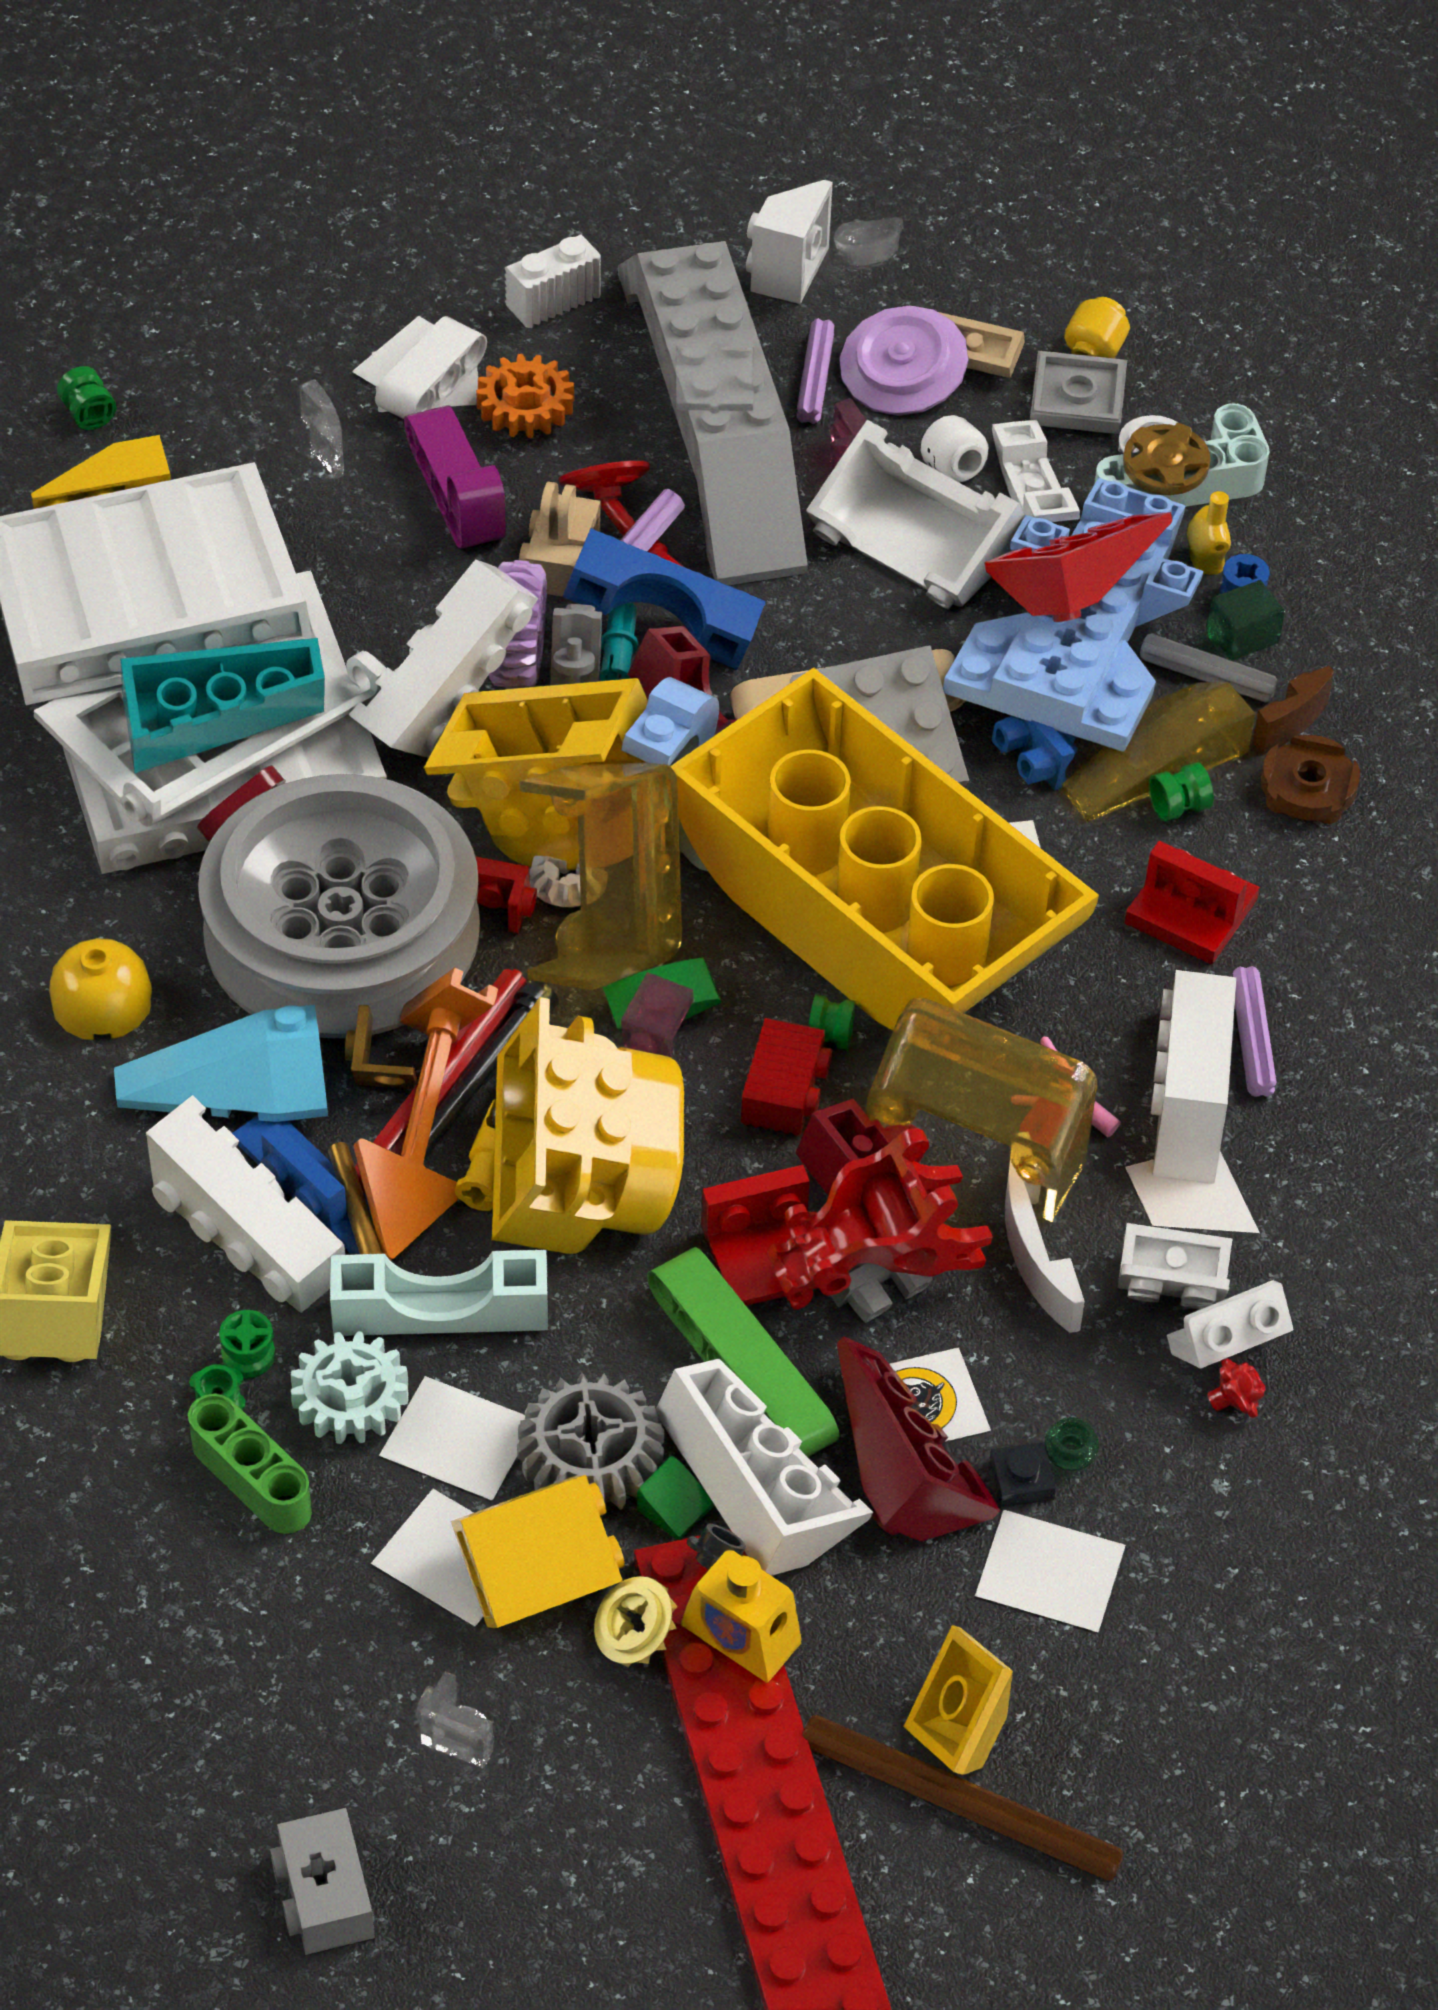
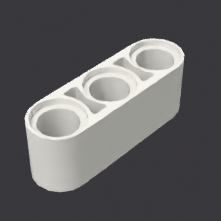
M448 316L442 317L386 373L376 391V405L402 419L407 415L437 408L480 363L487 347L486 336Z

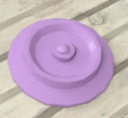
M910 305L884 309L863 320L847 337L840 355L842 382L852 397L872 411L896 416L924 412L944 402L962 383L969 363L966 339L952 320L933 309Z

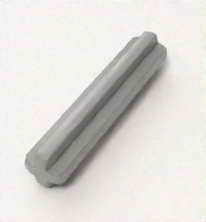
M1152 633L1145 637L1141 645L1140 658L1143 661L1264 703L1269 702L1275 692L1277 678L1274 675Z

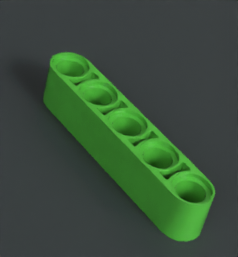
M696 1247L691 1248L648 1272V1284L654 1298L702 1360L707 1362L720 1359L767 1406L764 1414L775 1425L783 1429L788 1427L802 1441L799 1449L807 1457L838 1441L839 1430L827 1406L700 1249Z

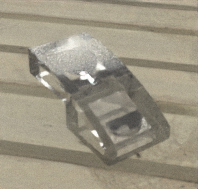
M312 379L299 386L301 418L310 427L311 453L338 479L344 476L340 420L329 396L315 379Z

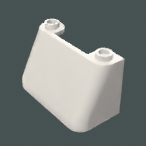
M866 420L806 509L807 514L816 524L813 531L824 541L832 545H837L841 541L928 590L926 595L941 607L950 609L952 604L959 607L963 606L991 578L986 572L984 562L1011 552V540L1025 517L1020 504L1002 493H999L996 499L987 491L981 495L915 459L910 449L902 445L899 448L892 443L886 444L884 438L888 434L887 431Z

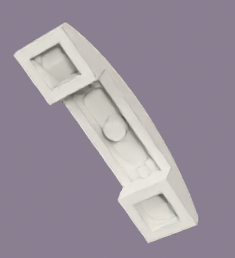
M1037 419L993 424V438L1011 499L1020 504L1024 514L1051 522L1080 519V510L1069 487H1060L1047 459V440Z
M1029 1131L1021 1132L1018 1134L1013 1147L1006 1189L1005 1223L1009 1245L1016 1266L1034 1298L1069 1333L1078 1332L1081 1327L1085 1301L1071 1258L1049 1261L1031 1205L1039 1202L1042 1170Z

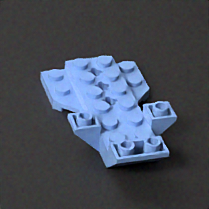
M1098 478L1084 502L1081 519L1072 535L1088 533V528L1131 515L1171 512L1172 523L1098 603L1081 609V617L1069 621L1054 622L1052 615L1032 616L1027 612L975 623L944 678V694L1030 722L1034 720L1053 727L1055 730L1124 752L1153 696L1156 683L1128 645V641L1135 627L1189 605L1202 579V570L1187 566L1179 561L1168 560L1186 505L1171 501L1161 495H1152L1126 487L1124 484L1116 481ZM1025 515L1011 540L1010 549L1014 551L1024 547H1031L1033 551L1049 546V540L1061 536L1068 537L1070 529L1053 524L1046 519Z

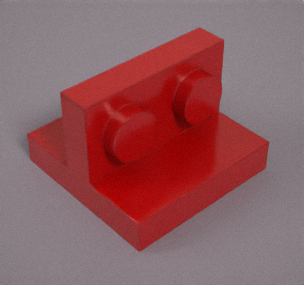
M1158 841L1149 855L1145 885L1127 909L1124 923L1213 965L1258 900L1260 887L1237 877L1228 870L1220 869L1198 859L1185 850L1177 849L1162 841Z

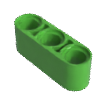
M208 1394L196 1399L188 1412L192 1448L196 1457L270 1529L283 1534L295 1533L303 1529L310 1521L312 1515L309 1480L304 1469L231 1399L219 1394ZM214 1427L222 1428L218 1431H207L208 1429ZM249 1461L259 1462L250 1466L241 1465ZM289 1495L294 1497L285 1501L277 1500L281 1496Z

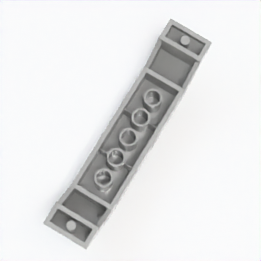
M726 241L637 253L618 265V276L627 303L640 301L695 474L707 546L706 555L714 580L726 585H734L806 574L808 564L789 426Z

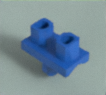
M1012 715L995 723L992 735L993 744L1001 753L1020 749L1022 753L1019 754L1017 767L1019 774L1028 785L1046 780L1054 791L1067 786L1068 780L1065 777V771L1078 749L1073 744L1076 736L1055 730L1053 727L1034 720L1030 722Z

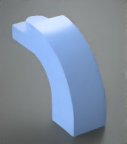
M672 677L663 679L649 694L646 709L625 734L621 750L666 771L669 766L715 735L719 716L718 699Z

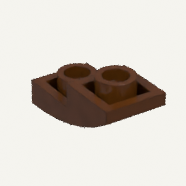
M1329 665L1311 673H1302L1293 680H1290L1285 700L1271 702L1258 710L1253 743L1262 755L1268 753L1275 745L1278 744L1279 748L1291 741L1292 737L1301 734L1323 712L1328 704L1334 671Z

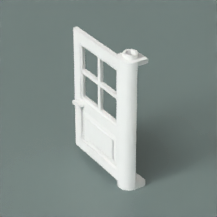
M320 651L325 675L324 712L242 738L243 742L206 763L196 754L184 757L183 759L193 770L154 792L120 760L131 754L130 741L110 750L79 719L119 696L123 699L122 684L54 699L34 710V718L121 804L125 814L132 822H139L143 826L150 827L348 715L359 701L364 705L371 702L381 690L375 682L386 670V667L369 652L361 651L347 660V676Z

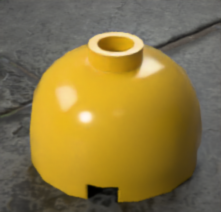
M95 938L81 941L67 949L53 967L49 994L55 1020L66 1032L86 1040H94V1034L103 1035L110 1033L111 1039L123 1037L138 1028L150 1013L152 987L144 961L131 948L113 939Z

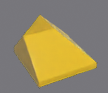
M952 1625L903 1727L953 1772L964 1775L983 1768L1007 1718L1013 1671L962 1628Z

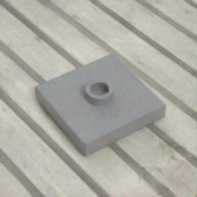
M1038 351L1030 420L1037 419L1040 426L1120 434L1127 360Z

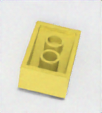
M5 1220L0 1240V1356L12 1360H23L29 1357H55L66 1362L97 1359L102 1331L111 1240L110 1224Z

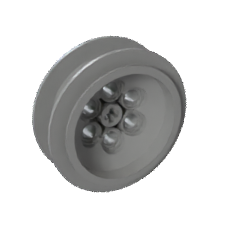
M357 774L319 775L285 783L260 794L234 812L218 829L202 859L198 890L200 907L204 918V946L207 959L220 986L232 1000L251 1015L263 1010L278 1009L288 1005H315L319 1038H346L348 1029L356 1030L359 1004L370 1005L373 1016L372 1035L379 1034L405 1025L399 1022L403 1005L454 967L463 971L462 981L475 957L479 942L480 918L476 900L478 895V869L471 843L459 823L448 811L423 793L406 785L387 779Z

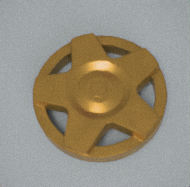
M1176 423L1175 425H1152L1146 428L1140 427L1131 434L1130 439L1125 445L1123 466L1127 476L1140 488L1160 495H1179L1197 488L1205 480L1210 467V452L1202 438L1192 432V428L1181 423ZM1137 448L1141 453L1131 458L1132 452ZM1199 470L1195 475L1184 480V473L1186 471ZM1154 474L1159 476L1162 482L1152 480L1146 476Z

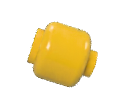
M1097 297L1081 302L1064 334L1066 344L1072 350L1071 353L1115 359L1130 330L1125 309L1118 302L1107 297Z

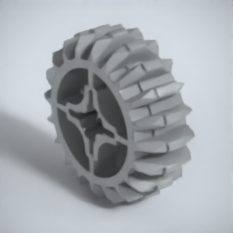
M581 1373L575 1385H569L560 1377L559 1382L556 1384V1393L542 1388L541 1393L538 1395V1403H528V1407L525 1410V1420H520L518 1426L519 1443L517 1444V1458L522 1463V1473L526 1481H534L535 1490L574 1476L586 1475L589 1484L595 1482L598 1485L604 1502L611 1501L620 1510L626 1503V1494L637 1498L640 1486L657 1470V1467L661 1465L664 1458V1448L661 1446L664 1443V1429L658 1423V1412L655 1406H646V1397L643 1394V1390L629 1394V1386L625 1379L614 1387L610 1386L605 1373L602 1374L597 1383H588L587 1378ZM586 1433L590 1434L591 1444H595V1454L591 1453L590 1443L586 1442Z

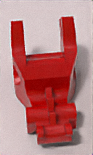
M919 1128L907 1129L878 1152L845 1164L834 1180L827 1202L820 1211L808 1212L804 1204H797L786 1210L784 1220L790 1230L791 1238L783 1244H772L767 1251V1255L783 1291L794 1310L805 1307L811 1301L813 1289L816 1287L820 1288L824 1295H836L850 1286L852 1281L848 1272L857 1264L872 1263L882 1266L891 1272L933 1277L945 1271H965L984 1267L986 1258L980 1247L991 1244L993 1236L987 1225L960 1229L943 1224L958 1207V1201L950 1184L961 1183L963 1175L958 1165L928 1166L915 1161L929 1148V1141L923 1130Z

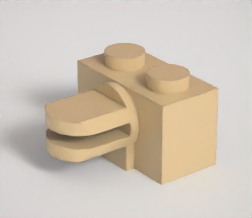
M546 483L540 510H533L529 524V537H532L530 543L523 542L520 550L519 560L529 561L530 564H541L546 573V593L550 595L563 596L590 528L600 532V501L576 497V486L566 484L561 495L559 494L557 483Z

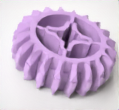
M521 560L502 562L498 569L535 595L538 600L532 608L530 621L521 631L514 635L505 649L506 655L503 662L494 672L489 673V678L494 686L506 687V689L534 687L539 679L543 655L547 610L546 573L541 564H530L529 561Z

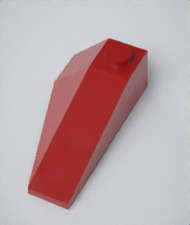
M1171 512L1131 515L1088 528V533L1049 540V546L1033 551L1031 547L1011 551L984 562L985 569L1032 616L1052 615L1054 622L1077 619L1082 616L1081 609L1098 603L1172 523Z

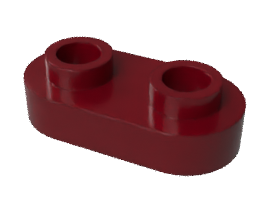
M273 765L264 768L212 809L199 822L196 828L210 843L218 829L240 807L260 794L285 784L286 780Z

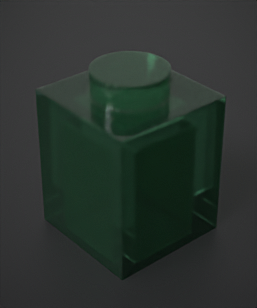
M1258 580L1212 597L1209 619L1206 622L1207 634L1211 642L1216 646H1220L1228 658L1233 661L1279 643L1285 610L1263 582Z

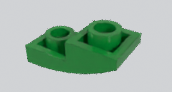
M704 958L689 959L655 967L603 987L617 1028L624 1037L668 1016H671L677 1024L722 1003Z

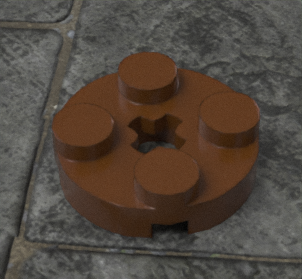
M1317 735L1292 737L1291 744L1283 745L1279 749L1277 744L1269 750L1265 757L1261 775V786L1266 794V805L1271 811L1278 814L1285 813L1294 818L1320 821L1325 824L1335 823L1341 819L1342 813L1353 804L1360 782L1359 766L1356 761H1354V765L1352 764L1351 760L1345 756L1346 749L1334 740ZM1307 773H1313L1316 775V781L1318 782H1308L1302 778H1305Z

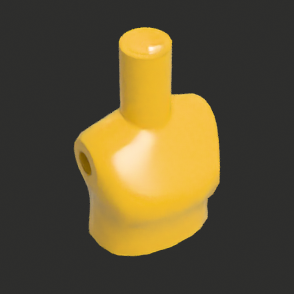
M1216 491L1211 494L1209 505L1201 508L1191 519L1187 527V540L1193 566L1196 569L1202 570L1203 574L1208 575L1219 574L1223 571L1225 555L1231 546L1230 533L1226 522L1229 496L1222 491Z

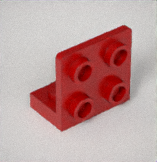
M804 1165L702 1189L701 1227L717 1270L746 1306L786 1296L769 1260L767 1251L772 1244H783L791 1238L790 1230L784 1220V1213L788 1208L797 1204H804L808 1211L810 1180Z

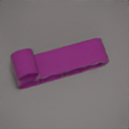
M446 405L405 416L404 428L409 447L457 547L464 549L504 538L506 535L505 494L499 472L493 464L484 467L480 466L451 406Z

